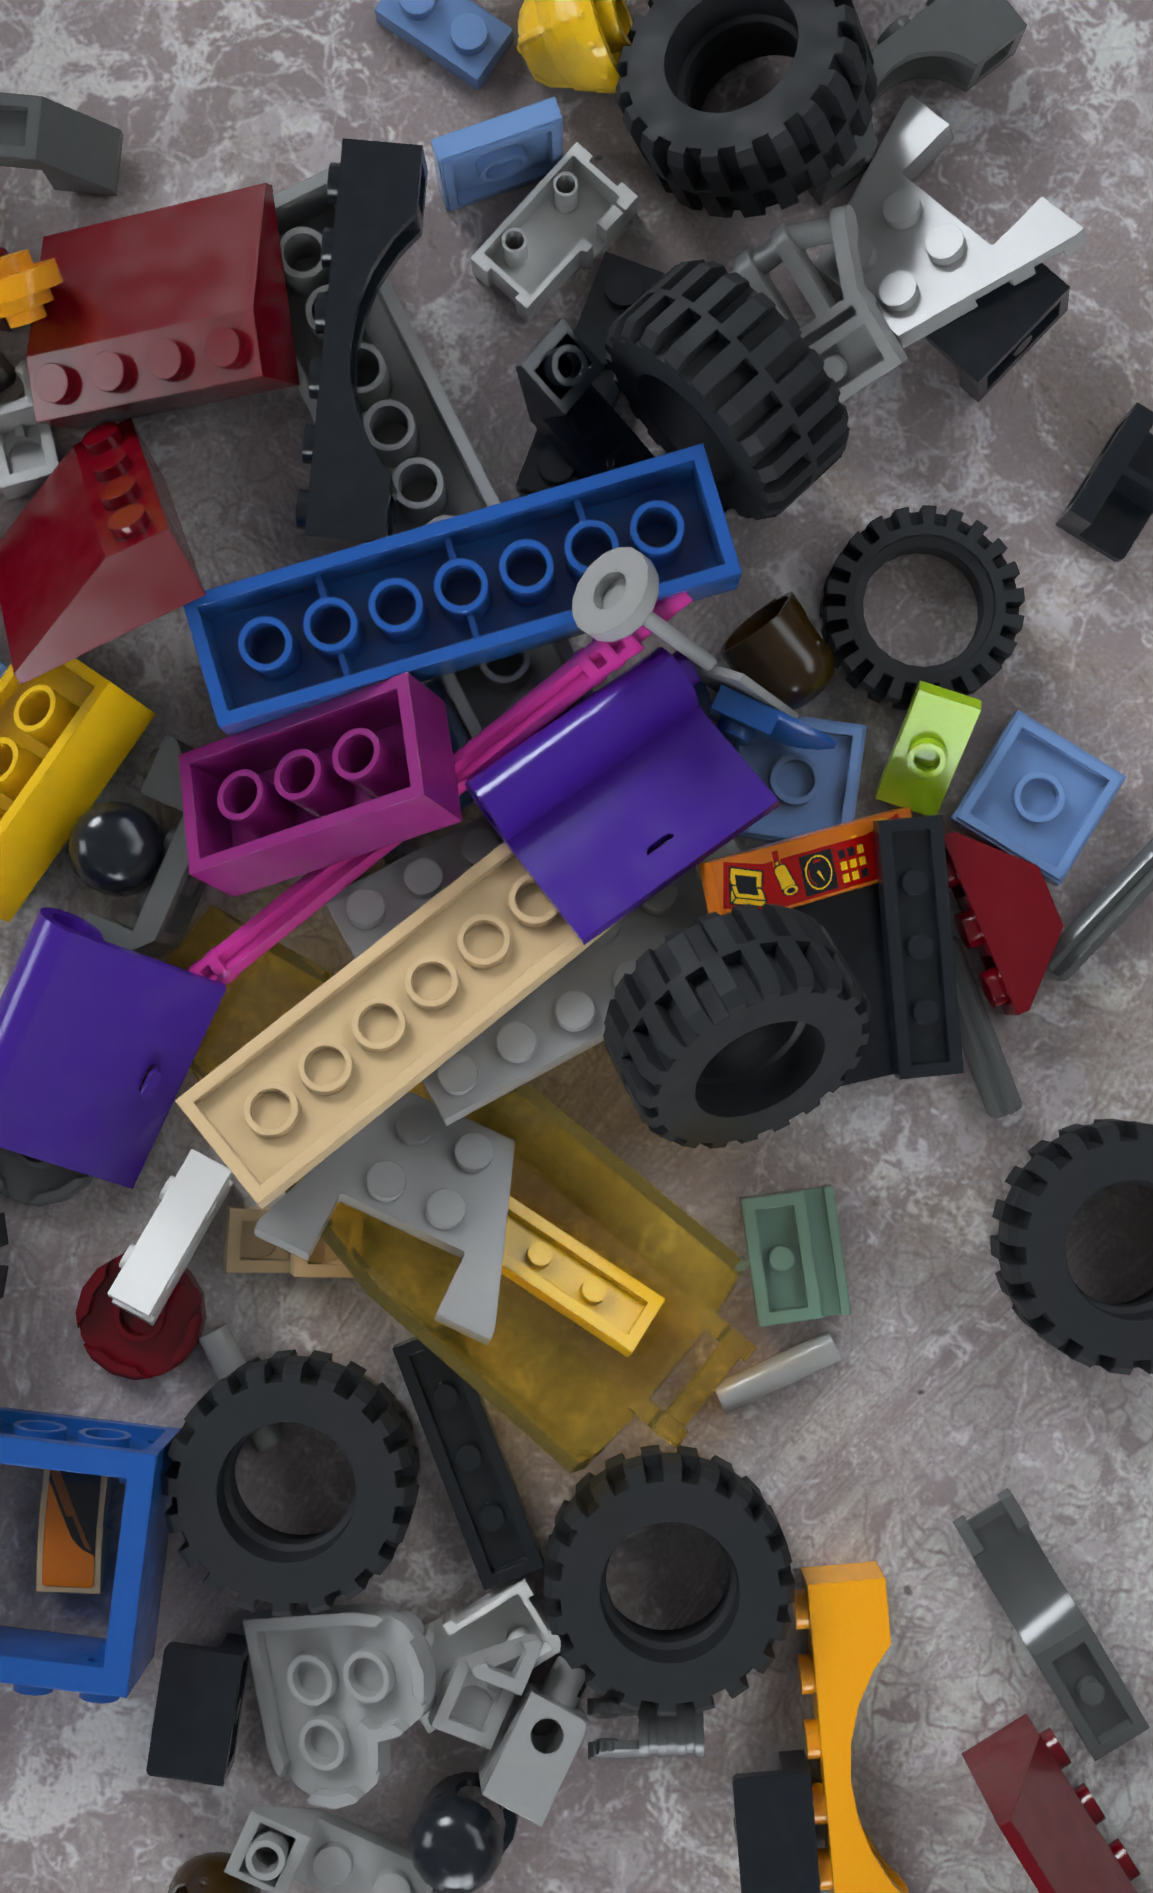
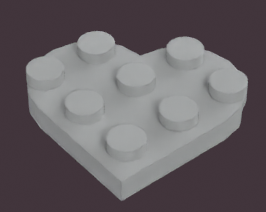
M368 1603L334 1605L331 1609L311 1614L308 1607L296 1608L293 1616H272V1610L255 1611L243 1619L266 1748L276 1774L282 1777L287 1773L298 1788L311 1795L305 1802L312 1806L334 1810L355 1804L389 1774L391 1770L390 1739L401 1736L435 1705V1662L427 1640L424 1637V1627L420 1618L409 1610L395 1611L388 1606Z

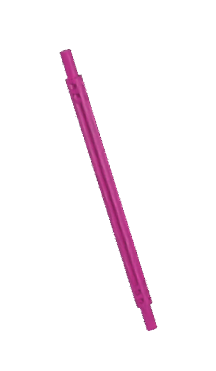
M687 592L657 601L653 612L667 622L691 603L693 599ZM642 625L632 635L615 642H602L593 638L591 643L584 648H580L564 665L455 752L453 760L459 796L467 790L465 782L544 728L593 687L599 686L604 682L607 676L614 670H619L630 657L636 656L645 649L642 641L653 632ZM402 842L305 874L221 944L209 950L205 957L193 963L187 971L225 985L231 983L240 976L244 969Z

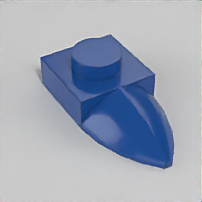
M722 684L707 714L709 719L718 722L716 727L727 739L745 746H750L753 739L765 743L768 739L786 746L814 750L834 749L837 744L835 740L810 725Z

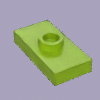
M920 680L877 786L875 799L902 808L910 807L911 811L926 816L937 815L981 712L982 700Z

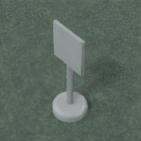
M617 547L602 554L587 568L577 584L572 599V616L579 629L598 641L615 642L632 635L643 625L686 656L697 671L700 681L716 693L722 684L798 719V713L745 674L717 666V659L653 612L659 595V575L652 561L632 547Z

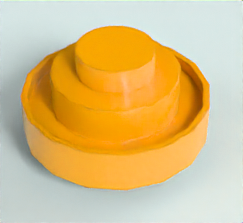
M28 249L0 257V319L6 317L10 329L47 317L43 304L54 300L50 288L64 282L55 258L33 263Z

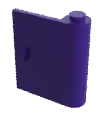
M663 647L656 648L465 782L470 796L484 817L584 945L779 806V800L699 707L694 686L700 683L699 675L689 659L678 650L670 654Z
M41 908L0 998V1148L133 1189L227 989L225 984L104 941L102 933L98 928L74 914L56 908ZM152 1066L142 1088H139L147 1069Z

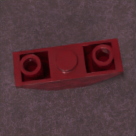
M957 832L944 835L948 889L951 888L961 911L954 914V921L965 946L968 949L976 947L986 971L979 973V981L983 992L993 1008L1001 1006L1004 1015H1020L1025 1013L1032 1006L1064 927L1039 866Z

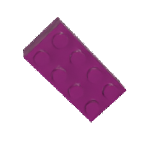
M408 672L178 755L189 875L233 898L462 822L445 701Z

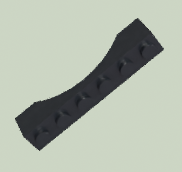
M343 138L340 163L331 162L329 165L327 195L329 204H336L334 228H324L321 243L322 268L330 269L328 293H318L315 305V330L317 334H324L322 359H311L308 380L310 399H318L315 424H305L302 440L303 463L311 464L309 490H299L296 503L297 529L305 530V537L313 550L336 552L394 535L398 492L391 475L373 450L365 432L358 397V357L365 322L380 287L398 260L422 236L428 177L423 145Z

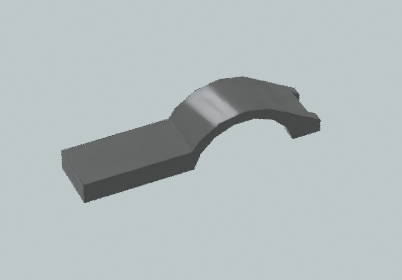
M1007 1488L997 1494L999 1501L968 1520L962 1515L952 1522L1093 1759L1097 1761L1150 1727L1089 1623L1042 1551L1029 1527V1521L1014 1495Z

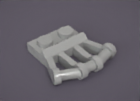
M847 204L832 208L830 216L791 224L789 221H783L771 230V239L757 249L748 246L735 256L736 265L731 273H738L749 281L750 287L756 292H763L776 304L775 308L786 320L790 318L802 332L800 335L810 349H815L824 362L823 369L829 378L834 379L841 393L839 396L840 403L908 360L907 355L877 307L876 302L878 300L865 287L857 245L858 223L851 205ZM833 243L843 300L836 303L807 255V248ZM782 262L786 265L816 315L814 320L800 328L771 280L770 271Z

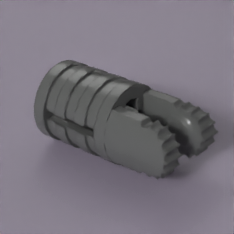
M618 1697L587 1698V1715L595 1716L598 1719H613L618 1716H638L639 1740L619 1741L617 1738H598L596 1741L588 1742V1760L648 1759L649 1755H658V1757L677 1755L678 1757L686 1756V1754H695V1758L705 1757L703 1712L696 1713L693 1701L677 1703L676 1716H657L655 1702L642 1700L640 1708L636 1712L619 1706Z

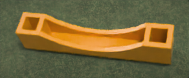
M877 1561L801 1567L802 1589H795V1602L792 1603L795 1629H806L808 1653L797 1654V1667L801 1694H812L814 1718L803 1719V1735L807 1760H818L820 1783H812L815 1825L823 1824L825 1847L817 1848L820 1890H829V1893H909L905 1880L882 1857L863 1828L856 1810L851 1783V1741L858 1707L874 1669L891 1645L886 1579Z

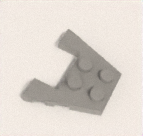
M912 95L904 101L848 203L854 209L857 218V245L865 287L878 300L876 305L902 348L913 344L978 307L976 303L978 298L1007 282H1010L1013 286L1036 274L1035 266L1062 251L1067 257L1087 243L1084 228L1042 196L995 244L990 245L916 186L912 181L954 140V136L949 123ZM833 243L825 244L814 266L822 280L843 297Z
M409 1091L309 1171L259 1219L255 1226V1236L308 1261L337 1204L343 1202L462 1259L435 1315L434 1321L488 1346L495 1332L515 1140L466 1117H462L446 1126L434 1102Z

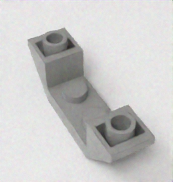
M253 1806L224 1870L225 1873L269 1893H287L293 1879L324 1893H442L426 1884L413 1866L408 1847L321 1808Z

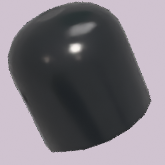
M110 801L93 806L79 817L70 832L66 852L70 856L74 872L87 886L105 895L126 897L143 892L149 884L154 882L163 861L162 851L165 836L163 830L146 811L131 803Z
M465 1771L447 1776L434 1786L422 1804L412 1827L409 1850L413 1866L424 1882L438 1892L469 1893L476 1891L486 1884L499 1866L502 1855L512 1842L516 1832L518 1814L498 1804L500 1809L503 1810L506 1823L504 1837L502 1838L500 1826L488 1809L473 1799L457 1795L458 1791L465 1786H478L481 1788L477 1772Z

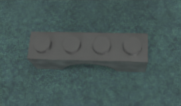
M927 0V8L910 20L907 15H903L890 24L878 38V46L871 51L874 59L873 69L877 77V96L873 103L870 104L871 109L888 90L898 84L915 79L940 80L967 92L1015 54L1027 24L1007 0ZM872 118L863 137L854 136L858 148L845 166L842 167L837 163L830 171L832 179L817 192L812 187L807 190L819 206H822L867 170L878 143Z

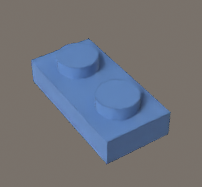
M381 0L374 9L378 23L478 91L514 41L513 29L471 0Z

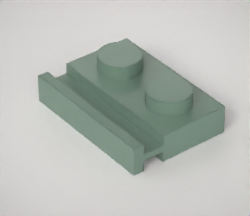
M823 1185L815 1188H801L739 1197L758 1326L764 1327L822 1319L825 1316L839 1314L842 1316L850 1315L851 1308L833 1186Z

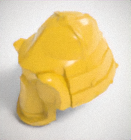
M525 0L519 11L517 50L526 60L535 81L549 88H573L575 91L616 94V86L619 78H621L617 72V67L623 46H631L627 35L633 24L625 0Z

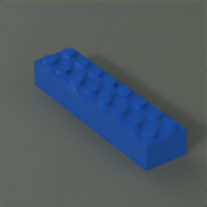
M701 443L205 590L206 595L183 607L218 727L232 736L405 672L411 674L418 681L424 682L586 634L577 627L572 616V599L577 584L587 568L597 558L617 547H632L652 561L659 575V595L657 601L687 592L693 599L692 602L735 590L738 587L742 571L705 447Z

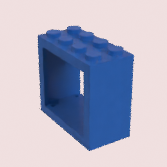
M0 1407V1464L119 1478V1483L126 1484L107 1638L0 1625V1683L13 1684L15 1692L32 1696L46 1695L53 1692L54 1689L79 1692L80 1699L99 1704L115 1702L119 1697H128L154 1657L169 1537L165 1513L172 1505L171 1497L162 1494L163 1474L171 1466L172 1459L167 1454L174 1436L181 1428Z

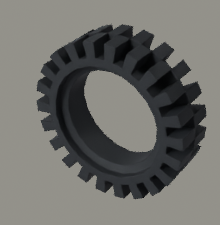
M922 505L918 512L913 513L909 512V507L894 510L891 517L883 519L881 515L872 520L865 530L861 533L858 531L848 541L836 559L823 588L825 592L824 598L820 603V617L824 619V627L821 633L826 644H830L833 651L836 669L842 666L849 675L845 680L854 689L860 685L869 692L867 698L877 703H880L882 700L892 702V708L906 711L909 708L920 680L967 696L972 695L1000 671L1004 661L1012 655L1017 645V642H1014L1015 636L1023 627L1024 615H1019V607L1025 602L1024 587L1016 588L1014 579L1020 574L1016 562L1013 561L1007 564L1002 556L1008 548L1000 538L992 543L983 534L988 527L976 520L970 526L961 521L964 513L954 509H950L946 515L936 513L937 506ZM914 553L935 555L949 561L958 568L971 584L977 600L978 621L973 638L958 657L943 664L927 667L908 665L890 657L879 648L870 635L864 619L863 606L867 583L884 563L899 556Z

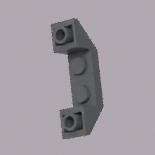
M0 92V166L42 170L54 190L117 196L123 143L121 129L43 96Z
M165 734L160 747L151 752L143 770L144 784L140 793L183 812L178 755L195 748ZM184 812L179 824L173 826L165 837L162 864L154 882L149 884L140 895L136 907L138 919L134 928L111 918L91 912L87 913L85 920L99 929L104 941L151 958H157L179 948L206 886L205 882L189 875Z

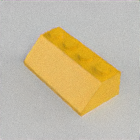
M77 658L23 684H20L15 677L11 663L0 678V919L10 923L67 842L70 832L79 817L91 808L156 715Z

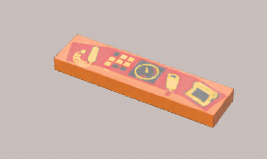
M910 807L888 810L699 863L698 867L708 914L715 911L719 915L731 913L733 906L745 904L756 906L759 910L763 908L765 903L781 905L791 909L877 883L873 821L912 817Z

